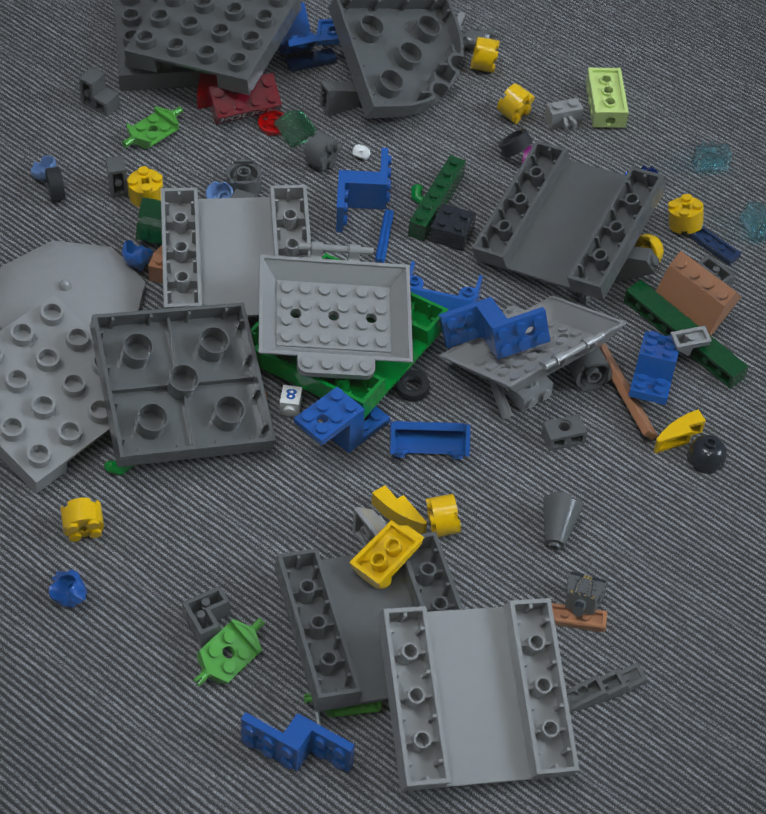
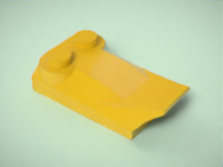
M391 520L349 564L366 582L377 589H384L390 585L391 577L421 546L424 536L408 525H398Z

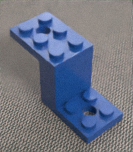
M301 2V11L278 47L280 56L311 50L321 41L320 34L315 35L314 32L311 33L304 2Z
M381 148L380 172L339 170L336 232L343 233V226H347V215H344V213H347L348 208L386 210V202L390 203V192H387V190H391V180L388 179L391 178V167L388 166H391L392 155H388V148Z
M489 297L439 314L444 343L447 349L482 337L496 358L501 359L550 342L547 315L544 307L507 319L493 298ZM465 323L462 328L456 329L458 324ZM529 327H533L531 332L525 333Z
M336 387L294 418V423L321 446L332 439L350 453L390 423V417L375 406L365 417L368 420L364 421L365 409L340 388Z

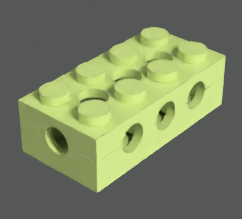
M588 68L586 88L592 126L626 127L629 112L621 68Z

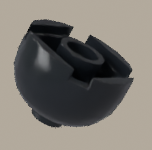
M713 435L697 437L692 441L687 452L689 464L691 462L696 471L704 474H713L716 470H721L727 458L724 443Z

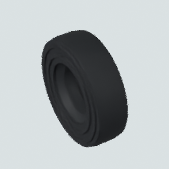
M407 370L396 383L397 394L402 399L411 402L424 399L430 388L428 377L417 370ZM413 381L417 382L420 387L417 390H410L405 385L407 382Z

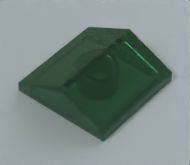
M289 110L274 121V125L291 147L306 142L317 131L302 110Z

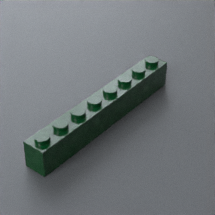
M642 280L626 290L624 303L664 336H669L674 331L699 327ZM710 336L712 340L710 345L693 348L689 356L731 389L745 379L749 366Z

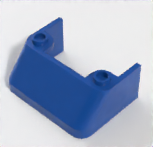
M411 262L410 292L447 308L448 311L479 301L483 276L479 275L476 288L463 287L457 296L424 289L422 278L414 275L415 262ZM465 323L458 324L456 329L462 328Z
M390 421L389 453L393 454V457H405V454L408 453L452 455V459H463V455L470 457L471 425L448 422Z

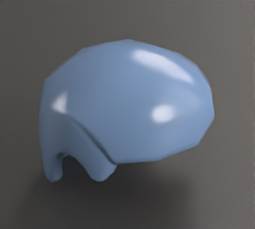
M43 156L41 162L37 163L34 161L33 167L30 169L31 175L35 179L45 181V169L57 167L55 158Z
M214 181L207 187L206 198H231L234 190L226 182L219 183Z

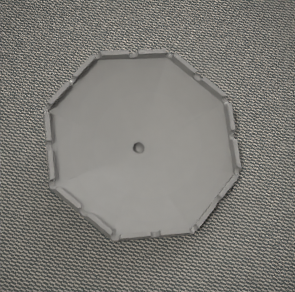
M52 240L1 266L0 331L52 295H55L90 329L93 314L139 311L142 307L146 284L112 247Z

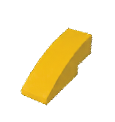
M699 409L678 418L664 429L656 439L654 453L688 444L692 435L702 433L706 420Z
M386 485L372 492V505L387 519L394 521L398 525H408L419 534L426 533V520L404 495L396 498Z

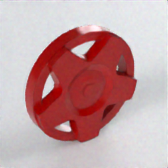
M268 111L259 117L258 126L265 135H280L287 132L290 120L282 112Z

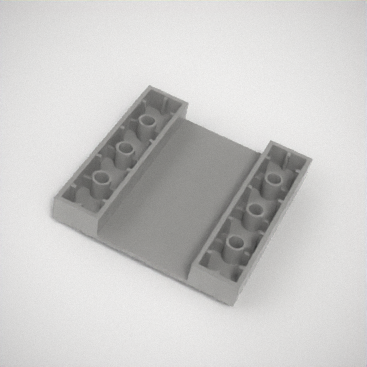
M306 185L270 186V197L198 199L197 187L161 188L164 309L244 302L247 317H259L260 255L310 258L311 251L298 250V242L311 243ZM295 312L290 314L291 316H300Z
M52 295L0 331V458L37 494L67 472V462L110 431L91 331L55 295Z
M551 598L509 601L504 607L427 612L426 606L383 609L378 615L401 791L571 776L580 771Z

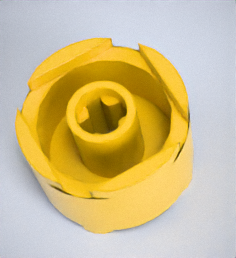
M477 37L471 68L493 73L495 63L493 62L497 61L498 51L495 50H498L500 41Z
M515 83L504 92L506 96L504 99L500 98L497 110L517 124L524 114L527 116L531 112V104L535 96Z
M141 166L130 174L127 179L128 193L133 205L140 208L142 197L161 201L163 176L160 173L148 169L146 166Z
M683 194L682 197L668 203V223L672 231L682 234V231H687V234L698 232L703 227L704 204L699 199L692 197L691 194Z
M453 494L425 499L427 510H429L427 515L429 523H431V532H436L438 537L461 533L458 509Z
M87 497L76 498L68 501L66 507L62 506L60 508L63 533L69 537L70 541L77 542L81 540V537L90 536L91 538H98L102 535L104 521L100 501L92 502Z

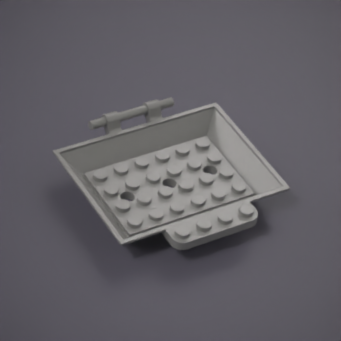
M314 241L311 243L298 242V250L311 251L310 258L260 255L259 354L297 356V370L303 376L362 380L370 379L373 376L375 361L413 363L410 265L359 261L360 254L373 255V247H361V245L349 244V246L330 245ZM323 252L348 253L347 260L322 259ZM295 312L298 313L300 317L293 318L290 314ZM335 315L338 320H330L328 316ZM371 317L376 322L369 323L366 318Z
M551 296L526 310L517 306H509L506 310L502 311L508 319L544 307L547 315L550 342L497 359L485 340L480 337L457 345L440 354L439 357L513 392H518L602 346L626 322L562 298ZM529 327L525 333L531 332L533 327Z

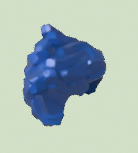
M132 240L124 242L122 256L127 265L141 272L148 265L153 252L150 248H145L143 245L136 246Z
M72 569L69 571H57L55 576L52 577L54 582L49 586V596L58 604H61L63 607L74 608L86 599V586L76 571Z

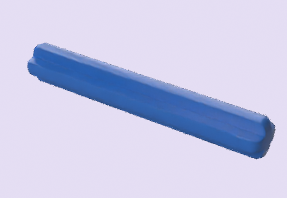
M387 209L384 211L375 255L376 263H384L394 216L393 210Z

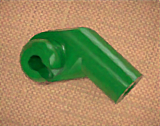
M415 184L411 188V199L420 204L424 198L421 196L423 187L422 185Z
M107 461L104 468L108 473L123 475L135 465L117 467L116 461Z

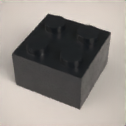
M443 203L431 226L430 242L464 251L475 228L476 213Z

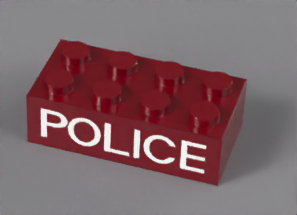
M273 73L261 75L250 95L218 88V85L209 86L206 92L215 125L261 115L268 111H279L282 106Z

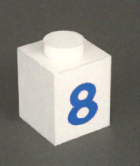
M283 385L280 399V415L297 416L301 408L302 387Z

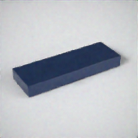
M332 48L286 57V64L291 72L337 62V57Z
M704 227L688 236V238L729 266L741 256L740 251Z

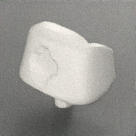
M355 145L352 154L354 157L356 156L366 161L370 156V150L363 145Z

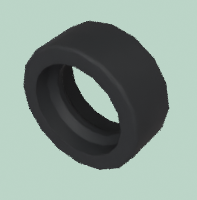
M522 128L506 136L499 143V147L505 157H512L525 150L533 140L528 131Z
M60 167L46 168V181L51 201L65 200V188Z

